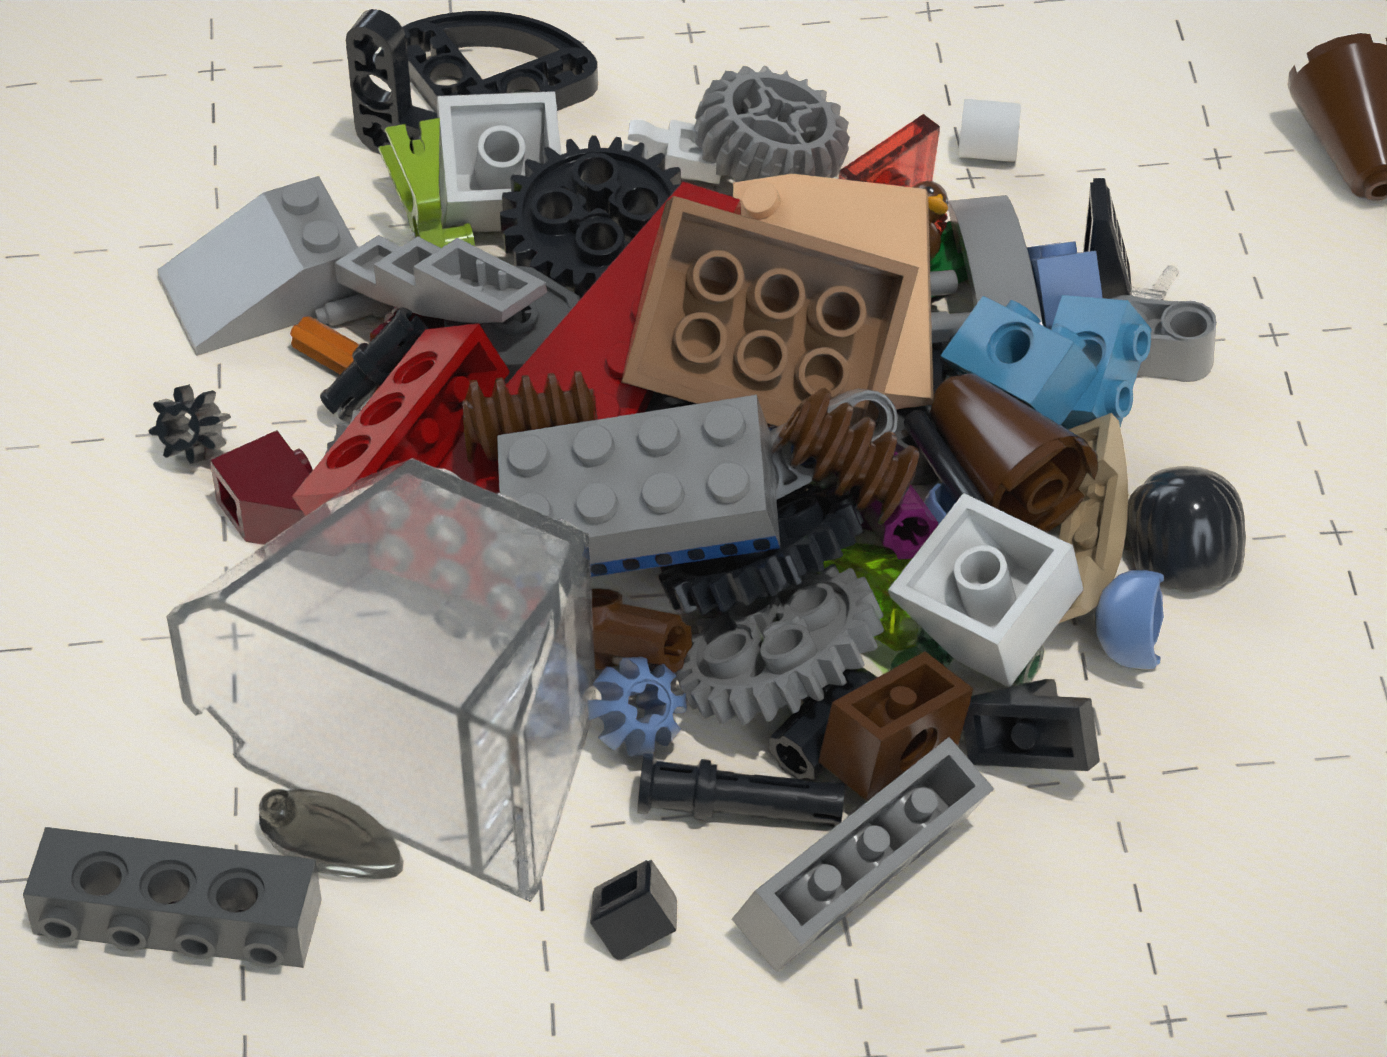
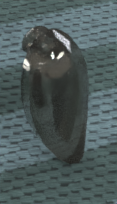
M277 788L266 792L262 796L258 806L260 828L267 840L282 855L316 859L318 872L334 876L386 879L396 877L403 871L404 858L400 847L388 831L360 806L338 795L318 790L296 789L287 791Z

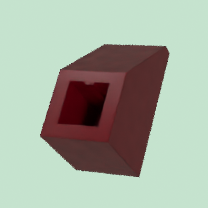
M278 430L210 460L216 501L245 542L331 557L342 552V544L326 545L293 499V494L313 471V468L305 453L300 448L292 450Z

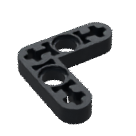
M369 9L364 11L350 28L345 40L355 130L357 136L366 147L380 154L378 147L391 145L385 128L405 124L408 137L411 140L409 144L410 150L413 153L412 141L421 139L419 122L436 119L437 113L412 105L407 42L403 27L390 14L382 10ZM370 75L376 76L385 82L391 92L375 84Z

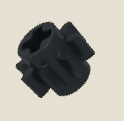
M190 384L174 388L173 396L175 402L165 398L153 403V407L160 414L157 417L156 426H153L148 431L151 435H158L159 440L166 446L163 452L165 458L178 455L185 450L186 459L189 464L205 460V447L215 450L226 445L227 442L219 434L222 430L223 422L229 420L231 416L229 413H221L219 407L214 403L216 397L214 390L203 392L194 398V392ZM186 413L191 416L190 420L185 416ZM189 428L195 432L193 435L188 432Z

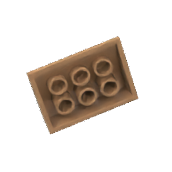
M673 196L665 204L650 257L621 383L695 404L757 395L767 424L775 427L786 423L805 398L810 397L822 388H826L831 392V399L857 388L878 391L884 395L919 267ZM864 400L853 406L850 427L865 417L873 419L876 425L879 414L876 405L870 400Z

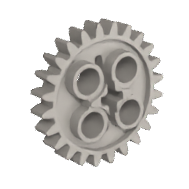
M831 564L819 574L814 572L802 575V583L790 585L778 592L777 595L756 598L747 606H745L743 601H739L725 612H721L717 606L714 608L717 615L713 618L697 619L695 624L700 633L692 634V648L685 657L683 668L674 673L677 676L676 678L683 693H686V699L692 710L698 708L704 719L715 714L719 723L723 725L735 715H737L741 725H747L758 712H762L768 722L773 720L778 709L788 706L792 713L798 712L801 706V699L808 696L821 701L824 699L822 688L827 684L841 686L846 684L847 681L842 672L845 669L863 668L865 663L860 654L876 650L878 646L873 636L884 631L879 620L883 617L882 610L866 578L861 577L857 579L854 570L851 568L839 573L836 565Z

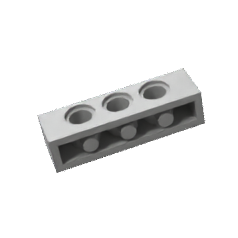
M948 737L757 888L731 920L777 973L966 820L994 790V787L952 739Z

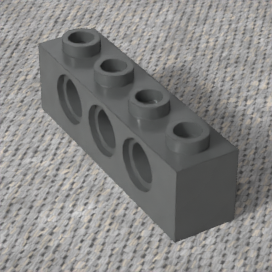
M45 827L23 892L32 933L43 935L54 941L71 942L83 940L112 944L120 949L129 951L147 948L180 952L194 959L220 957L244 960L265 968H273L279 965L304 968L322 901L316 859Z

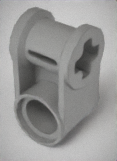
M1120 295L1112 298L1128 300L1152 329L1150 333V352L1147 358L1141 362L1137 376L1194 382L1203 379L1211 372L1214 363L1217 321L1216 315L1210 307L1192 300L1168 301L1146 299L1133 295Z

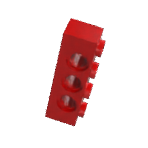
M479 323L425 330L293 494V499L326 545L380 541L463 434V400L466 397L470 380H477L484 397H491L496 378L503 377L504 380L510 373Z

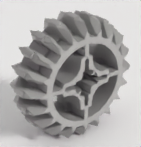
M743 65L738 73L725 70L721 79L712 80L710 87L705 90L702 101L699 102L695 113L696 122L694 129L696 137L694 143L703 149L702 159L704 161L716 163V175H729L734 178L735 182L786 174L834 178L838 176L849 151L848 143L850 136L847 133L849 121L840 116L841 106L839 104L826 101L827 91L812 89L808 86L807 78L799 81L791 78L787 70L783 74H777L764 65L759 72H755L750 67Z

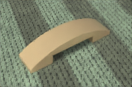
M1112 413L1069 429V431L1086 440L1089 446L1098 455V472L1095 480L1088 473L1086 474L1078 488L1085 495V498L1061 524L1059 539L1073 545L1083 591L1059 623L1087 614L1098 605L1103 589L1115 578L1122 557L1128 520V476L1119 420Z

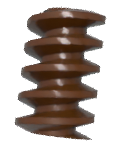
M581 371L573 372L569 390L565 391L562 390L555 373H548L542 393L536 392L529 375L521 377L517 395L510 394L503 377L496 378L491 397H484L477 380H470L466 397L463 400L464 437L468 462L471 463L473 461L478 444L481 445L489 461H497L498 435L598 420L594 389L588 388Z
M826 388L819 389L810 397L805 398L795 409L775 439L770 453L774 454L787 443H791L794 445L790 461L791 467L795 469L810 457L814 458L816 463L812 480L818 483L832 471L838 474L834 495L841 497L852 487H858L860 492L855 509L862 512L876 500L882 503L877 523L881 525L892 515L908 491L916 473L920 453L914 446H908L894 456L897 444L896 434L891 431L885 432L872 442L875 421L870 417H865L850 427L853 414L852 405L845 402L828 413L831 392Z

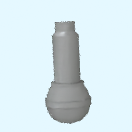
M359 293L325 303L324 307L315 309L319 322L335 326L370 315L384 318L395 307Z

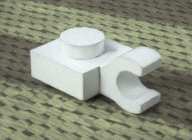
M670 119L668 129L654 126L645 120H630L627 140L644 143L645 159L663 153L665 155V170L679 167L681 169V178L719 185L721 176L716 175V163L704 161L702 159L703 149L694 143L696 137L695 124ZM624 143L622 150L629 152L635 145Z

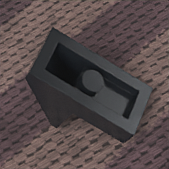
M1055 679L1037 680L971 696L963 731L967 757L973 765L1089 771L1100 762L1091 698L1058 696Z

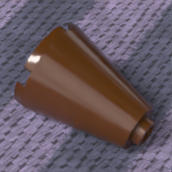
M1357 33L1336 37L1315 46L1307 52L1309 62L1298 73L1295 65L1289 71L1287 86L1292 100L1352 193L1358 197L1379 201L1387 199V38L1385 37V45L1373 42L1371 34Z
M971 373L950 377L935 391L930 410L931 418L941 437L988 505L1046 533L1060 525L1080 505L1085 495L1078 488L1087 473L1095 480L1098 472V455L1086 440L976 374Z

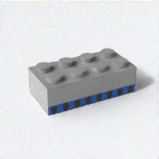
M757 395L497 436L502 552L521 588L780 549L773 455L770 453L772 447L771 434Z

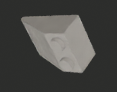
M320 176L263 192L157 269L158 278L196 356L296 325L306 316H311L315 319L317 318L315 309L324 307L325 303L359 294V292L337 282L334 263L357 249L358 246Z

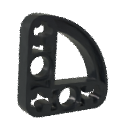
M462 11L423 18L403 26L407 42L410 82L436 113L438 96L505 94L518 90H532L535 92L555 91L557 111L587 100L598 90V61L595 55L584 44L567 32L534 18L496 11ZM458 48H504L535 56L537 59L482 79ZM425 52H430L431 58L426 59ZM445 76L460 79L459 82L451 85H438L433 82L437 78Z

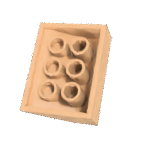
M786 174L733 182V197L740 199L742 216L919 267L884 395L891 400L896 409L932 405L933 360L929 208L926 189L801 174Z

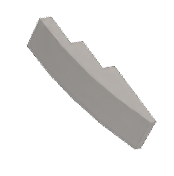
M377 235L334 263L337 282L381 303L397 308L404 307L422 316L458 322H504L547 293L546 282L459 238L440 248L418 236L403 246H399Z

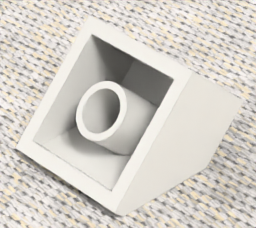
M555 91L438 96L437 118H440L439 186L443 229L470 223L473 233L501 231L500 212L503 211L502 194L503 192H511L510 177L512 174L525 176V161L527 159L544 164V148L550 147L560 155L562 154Z
M963 493L888 591L890 597L956 661L1010 688L1081 594L1083 585L1073 545Z

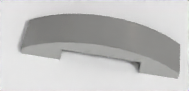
M1007 195L949 200L948 212L957 253L963 254L974 307L982 296L1005 307L1010 300H1013L1032 311L1041 320L1040 325L1043 326L1026 242L1019 219Z

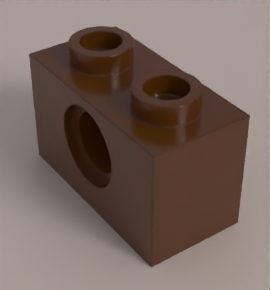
M924 651L832 702L818 762L867 801L948 737L957 746L959 745L973 688Z

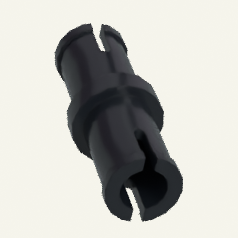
M401 307L391 321L369 344L361 343L353 351L352 357L354 360L327 389L320 393L322 403L333 415L341 407L342 411L338 414V418L346 422L350 421L353 410H358L382 385L422 333L429 329L419 316L415 315L409 321L408 318L412 315V311Z

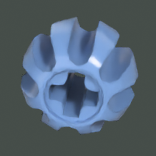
M644 657L623 658L619 663V672L614 668L606 667L592 684L600 692L601 700L595 699L588 700L587 702L588 720L599 717L603 721L604 730L597 738L613 751L620 747L624 741L627 755L631 757L643 756L644 753H653L655 751V741L667 747L682 729L674 721L673 714H684L687 712L686 693L676 696L671 691L670 684L677 676L664 664L657 666L650 672L647 658ZM637 695L636 705L644 709V717L636 719L637 708L628 704L630 696Z

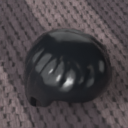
M1169 467L1153 473L1146 479L1144 484L1137 487L1130 495L1127 508L1126 535L1133 551L1135 569L1163 574L1164 581L1160 583L1159 587L1178 589L1182 592H1197L1220 586L1226 581L1235 578L1242 571L1246 546L1244 509L1239 493L1225 477L1201 467Z

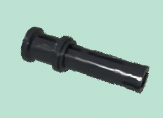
M653 753L643 754L637 813L648 814L651 808L692 812L695 820L705 821V817L712 818V813L716 812L788 821L814 822L835 827L842 822L845 783L814 782L795 778L734 773L717 770L718 764H713L711 760L701 759L698 765L657 761Z

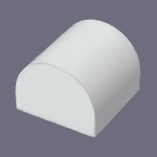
M964 99L959 157L1016 162L1022 103Z

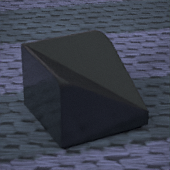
M652 859L649 861L645 860L594 888L590 924L612 956L617 960L624 959L677 931V897Z

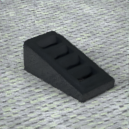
M1093 178V182H1090L1083 252L1096 251L1102 298L1112 299L1120 295H1133L1130 262L1106 179Z

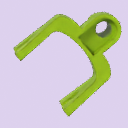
M440 118L419 122L421 139L412 141L413 153L410 150L409 144L411 140L408 137L405 124L386 127L385 132L391 145L380 146L378 150L406 211L410 229L414 232L415 237L418 236L440 248L456 238L475 246L470 223L442 229V211L439 195Z

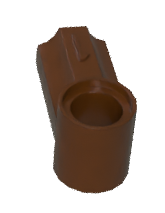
M589 588L577 590L564 597L567 663L570 666L585 670H601L606 667L618 666L623 658L644 657L647 658L648 667L651 672L662 664L673 673L683 668L685 657L692 648L691 626L686 625L682 621L681 615L623 604L622 594L611 589Z

